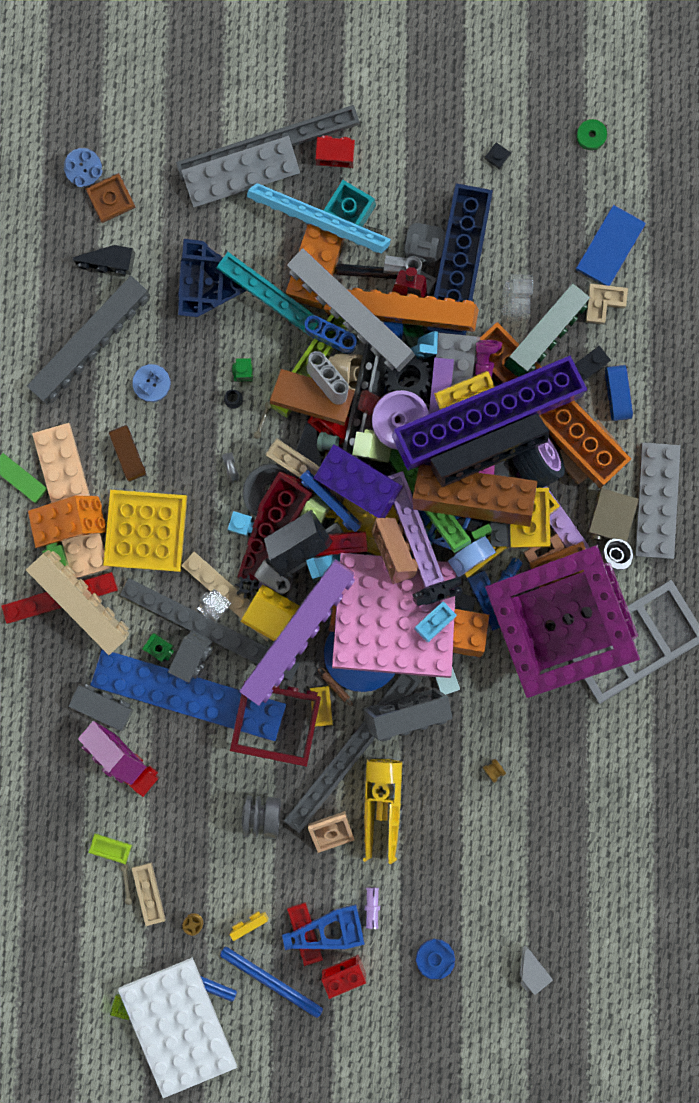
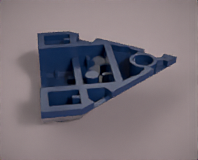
M183 239L178 291V316L197 318L247 291L216 268L223 257L208 247L204 241Z

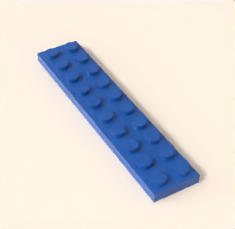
M103 649L101 650L91 686L225 727L235 728L242 694L239 692L240 690L198 677L197 679L193 678L188 683L168 673V668L115 652L108 655ZM248 698L241 731L276 741L286 704L268 699L266 703L262 701L260 705H257Z

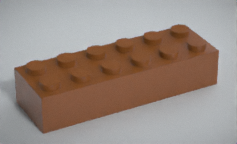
M423 464L418 469L413 493V509L530 527L537 481L477 472L442 488L431 470V465Z

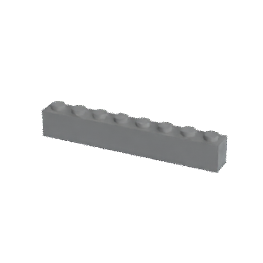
M303 248L287 264L291 270L289 274L296 281L301 279L304 282L302 286L309 293L313 291L318 295L316 299L323 306L327 304L331 308L329 312L337 319L341 317L345 321L343 325L349 331L354 329L358 333L356 337L364 345L366 343L372 346L370 350L378 358L382 356L386 360L384 362L385 365L391 370L395 368L400 372L415 356L414 352Z

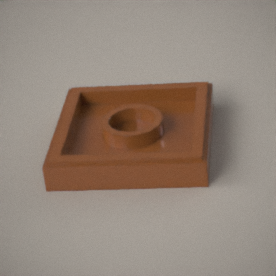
M119 173L86 188V192L102 223L136 208Z

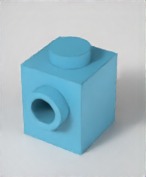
M233 511L228 531L248 537L249 533H252L253 518Z

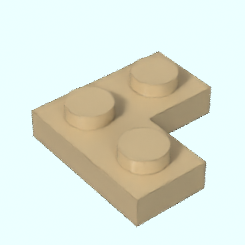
M590 284L588 292L590 299L587 301L588 307L585 322L604 325L607 306L626 307L628 288Z

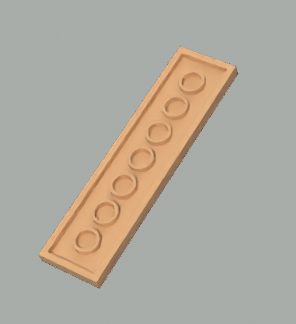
M70 423L32 433L51 503L72 496H90ZM101 534L83 535L62 541L68 565L75 572L74 576L76 578L110 569L109 566H103L105 547Z

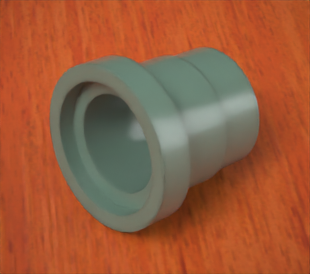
M320 432L317 441L319 451L330 450L333 444L339 447L338 436Z

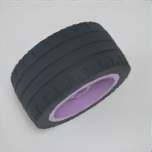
M550 435L547 443L512 457L521 477L537 481V488H543L563 477L565 472L561 452Z

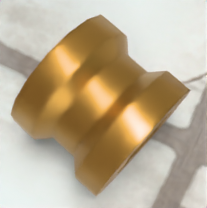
M495 758L490 765L483 767L493 783L497 782L500 776L506 775V772Z
M196 913L189 914L183 922L184 932L190 936L197 935L204 925L202 917Z

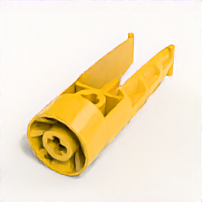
M369 759L366 761L364 802L366 857L363 858L364 862L372 858L375 801H377L376 820L388 821V802H391L389 809L388 863L392 864L397 861L395 855L400 823L402 761L390 759ZM392 784H395V797L389 798L394 793V786ZM383 787V790H386V793L384 794L383 791H380V788Z

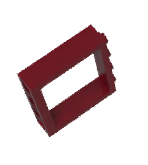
M280 684L278 687L275 685L272 687V693L314 701L303 757L238 744L248 700L245 695L241 694L230 751L307 767L321 697L317 696L318 692L307 690L306 694L298 692L299 688L287 686V690L280 689Z

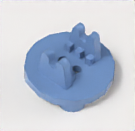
M87 148L73 150L64 161L66 177L78 187L93 184L102 174V164L99 157L94 151Z
M148 364L142 366L133 377L135 393L140 399L147 402L155 403L163 399L170 389L171 380L169 375L158 365Z

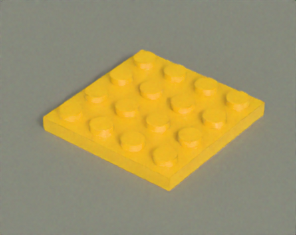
M110 490L103 566L181 572L187 495Z

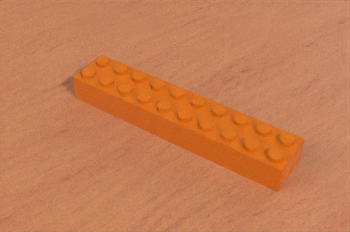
M496 322L480 337V340L502 342V348L495 354H490L489 361L494 362L492 379L498 385L517 378L516 375L503 365L519 344ZM537 362L534 364L536 366L535 370L541 368ZM575 401L539 415L555 443L600 489L631 460L616 442Z

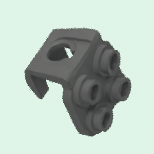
M421 223L412 224L408 229L404 252L407 255L406 258L416 256L421 260L422 265L435 268L436 262L440 260L445 241L444 230L440 227Z

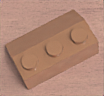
M395 518L375 519L372 534L392 583L396 584L415 577L418 564L410 555L411 548L408 541H405L402 536L404 532L401 524H397Z

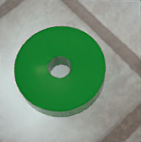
M586 120L578 128L577 141L586 150H597L603 146L607 139V129L599 120ZM589 133H594L595 137H590Z

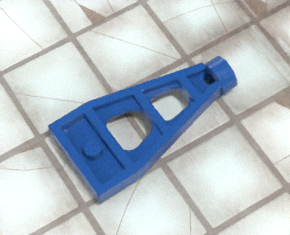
M356 904L335 909L291 933L282 934L285 950L349 949L365 945ZM333 921L339 922L342 932L341 938H326L324 935L325 926ZM315 928L319 929L320 941L307 942L305 940V933ZM292 937L295 939V943H294V944H292V941H291V938H292Z

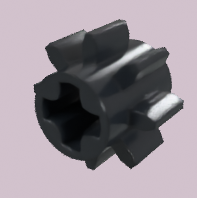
M250 575L245 579L239 577L240 583L235 584L236 588H240L237 591V595L243 594L244 600L250 595L254 598V591L259 590L258 587L254 586L257 580H250ZM244 584L250 585L249 591L244 589Z

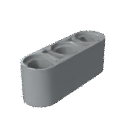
M318 351L312 352L308 357V374L331 402L343 404L347 399L348 383L323 353Z

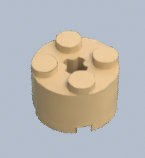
M339 353L334 357H330V363L348 383L349 389L355 390L363 356L360 354Z

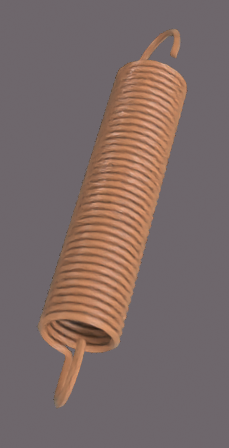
M325 671L321 676L322 679L335 691L342 701L349 700L350 696Z

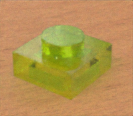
M116 994L110 1015L129 1020L130 1018L119 994Z

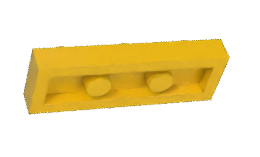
M486 371L434 393V396L441 410L494 388V384L489 371Z

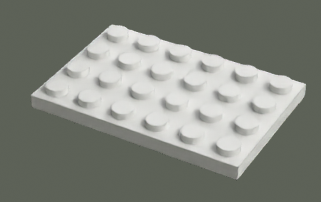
M193 957L119 987V994L163 1098L237 1068Z

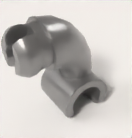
M233 453L223 454L222 457L225 466H227L229 481L231 483H234L235 480L238 482L239 474L234 466Z

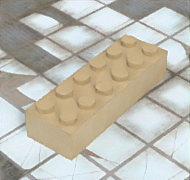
M47 550L26 571L110 655L127 639L129 628L124 622H118L115 619V613L109 607L105 608L101 604L102 600L95 593L91 594L87 590L88 585L82 579L78 580L74 576L75 572L68 565L64 566L60 562L61 558L55 551Z

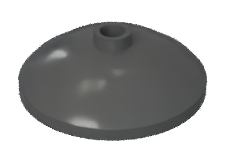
M270 463L261 465L254 469L244 482L243 500L248 510L255 516H257L259 504L268 491L265 490V487L272 485L279 472L296 477L280 464Z

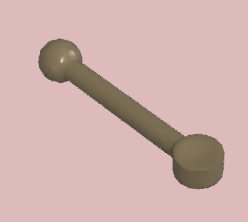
M269 401L265 403L264 414L257 432L254 433V438L256 439L261 437L260 432L268 411L271 409Z
M122 864L120 870L123 872L125 904L131 905L132 899L130 898L127 877L128 865Z

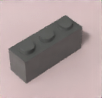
M90 684L78 685L68 707L117 730H125L134 709L130 708V703L121 699L117 702L112 699L113 695L104 691L100 694Z

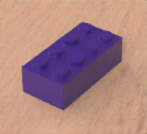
M334 444L314 476V479L377 518L386 517L404 487Z

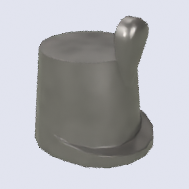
M612 539L604 546L601 557L604 564L611 562L614 573H617L629 567L632 562L633 552L630 545L624 540Z

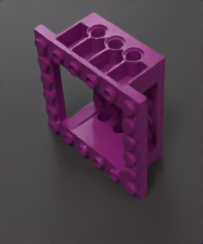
M597 545L485 587L526 698L640 660L633 641L638 637V633L611 562L604 564ZM584 570V572L579 573V574H576V575L571 576V577H568V578H566V579L557 581V582H555V583L549 584V585H547V586L538 588V589H536V590L530 591V592H528V593H525V594H522V595H519V596H516V597H513V598L511 597V596L516 595V594H518V593L527 591V590L532 589V588H535V587H537V586L546 584V583L551 582V581H554V580H556V579H559V578L565 577V576H567V575L573 574V573H575V572ZM584 607H589L592 610L590 618L582 615ZM569 613L574 617L572 624L565 623V614ZM548 620H552L556 624V628L553 631L546 628ZM613 646L612 650L540 674L546 668Z

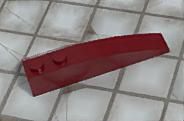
M279 472L259 504L257 517L248 540V546L240 566L238 578L242 577L245 579L250 575V580L256 579L258 582L255 573L262 562L269 558L264 538L298 518L306 502L314 495L315 492L311 488L307 489L301 483V479Z

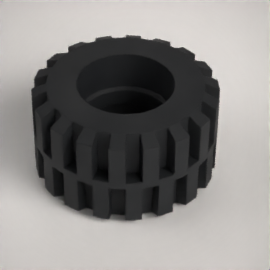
M415 355L400 372L395 368L391 370L387 367L386 374L384 375L387 393L400 390L409 391L419 396L424 403H426L425 399H430L432 369L427 362L424 363L423 358L417 359ZM407 376H415L420 379L413 387L407 388L399 385V382Z

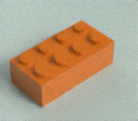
M308 224L299 251L303 248L333 276L345 238H340L334 233L323 231L315 225ZM291 276L286 294L296 302L323 309V305L316 299L318 295L313 291L309 293L302 286L304 282L301 279L296 281Z

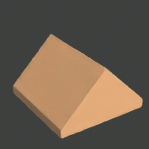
M345 811L308 824V830L318 853L355 840Z

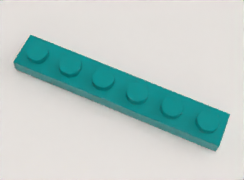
M227 252L216 268L307 334L305 332V320L314 314L231 253ZM311 323L308 328L314 330L318 324Z

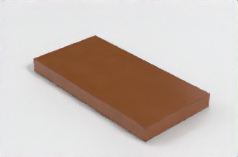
M281 369L270 404L345 425L355 390H348L347 399L343 404H334L313 378Z

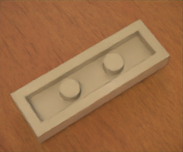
M152 862L133 867L132 872L145 926L164 922L166 919Z

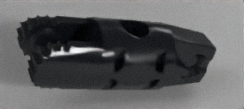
M456 577L425 587L421 591L412 594L413 601L417 606L428 605L463 593L462 588L459 587L461 579Z

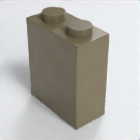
M601 488L598 490L586 534L591 535L590 538L597 541L602 539H621L627 542L639 499Z

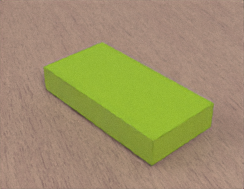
M95 833L88 853L126 864L132 845Z

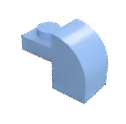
M486 536L456 553L448 562L457 576L460 577L474 566L484 562L495 554L496 551Z

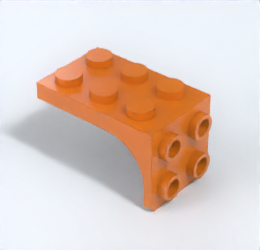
M72 496L28 511L35 548L45 547L49 544L74 537L106 532L102 504L98 496Z

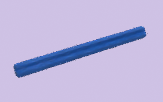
M224 947L221 951L220 957L314 1017L318 1018L321 1015L323 1008L230 948Z

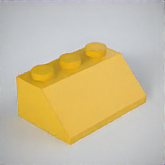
M262 584L240 622L275 641L300 606Z

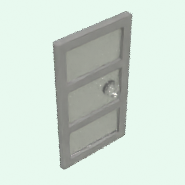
M669 580L627 606L638 633V637L633 641L640 660L585 678L584 680L596 698L597 703L601 704L699 644V623L672 580ZM613 646L603 648L601 650L580 656L572 660L573 662H577L592 657L594 655L612 650Z

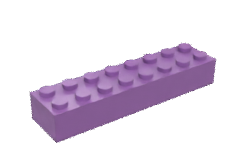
M334 559L247 678L239 692L257 705H260L262 701L264 703L268 701L273 692L272 687L274 685L276 687L279 686L285 675L283 672L286 669L289 671L296 662L295 656L297 653L301 655L308 646L307 639L309 637L314 638L319 631L318 624L328 619L331 614L330 608L332 605L337 606L343 598V594H341L343 590H349L355 581L353 578L354 572Z

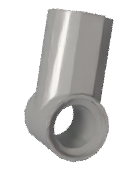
M386 255L384 273L398 275L400 270L406 271L410 266H415L417 274L420 275L422 262L416 256L402 258Z

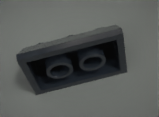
M312 509L264 538L269 560L280 577L306 562V560L328 549L333 542Z

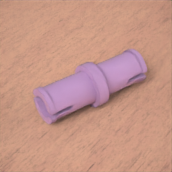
M367 887V905H365V910H367L366 928L378 929V911L380 910V906H378L379 888Z

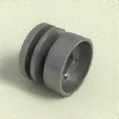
M247 795L242 811L244 837L249 838L250 829H253V837L257 838L259 829H263L264 839H278L281 798L268 797L265 806L261 805L260 796H257L256 804L253 805V797Z

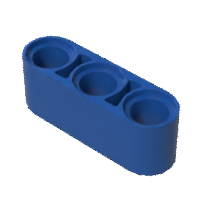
M309 316L305 320V332L310 337L346 354H351L355 351L357 340L354 334L318 316ZM311 323H317L319 326L316 330L308 328ZM328 331H333L336 336L330 339L325 334ZM349 339L353 342V345L345 347L343 342Z
M626 366L605 367L611 420L632 419L633 410Z

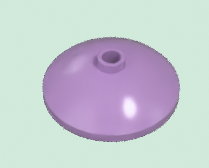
M402 390L390 392L377 402L373 410L372 427L374 433L384 445L397 449L392 438L394 429L429 415V411L424 401L412 392ZM396 416L400 417L399 423L395 422Z

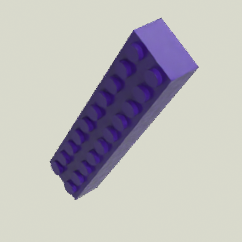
M568 356L395 428L392 438L409 471L430 462L438 454H444L456 446L465 445L475 438L479 439L486 436L491 431H497L510 423L521 421L526 416H532L537 413L541 415L577 400L585 394L587 388L571 356Z

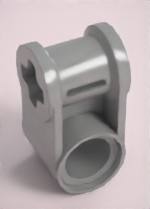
M269 558L262 562L255 573V577L260 582L267 584L278 593H286L293 582V575L290 572L280 577Z

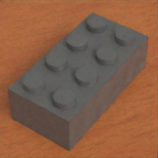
M437 688L363 708L367 730L378 741H388L392 736L408 735L410 731L416 729L425 730L430 725H442L447 720L453 719L448 696Z

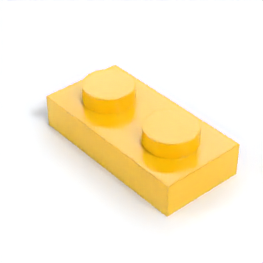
M258 911L249 917L250 920L243 924L240 921L232 926L233 930L229 934L232 940L235 941L268 922L269 918L266 912L260 914Z

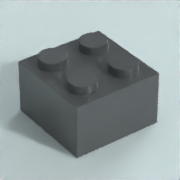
M194 631L190 632L184 637L168 673L188 683L193 678L197 679L205 667L203 662L212 653L213 647L211 645L213 641Z

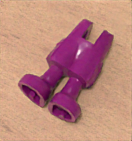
M479 340V342H476L477 363H475V376L489 371L492 379L494 362L489 361L490 354H495L502 348V342L495 340Z

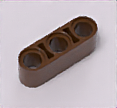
M127 424L109 431L111 441L128 482L146 476L145 468Z

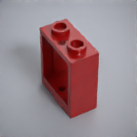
M359 954L322 970L321 980L329 999L366 984V972Z

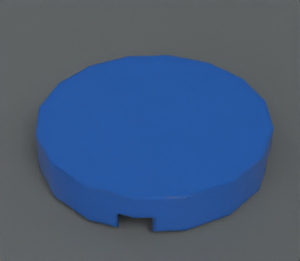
M427 940L417 951L416 962L418 969L422 975L429 979L445 978L451 973L455 965L453 949L443 940Z

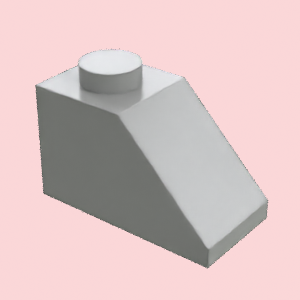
M525 945L522 949L520 977L523 981L521 985L527 992L532 991L536 995L553 979Z

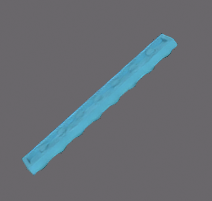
M258 183L248 190L247 197L257 203L265 204L274 210L286 213L290 217H296L307 224L315 225L323 231H329L340 238H346L357 245L365 246L373 252L382 254L390 245V238Z

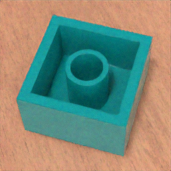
M342 180L323 211L363 227L376 207L375 198Z

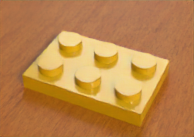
M536 488L530 527L510 524L511 548L550 547L549 488Z

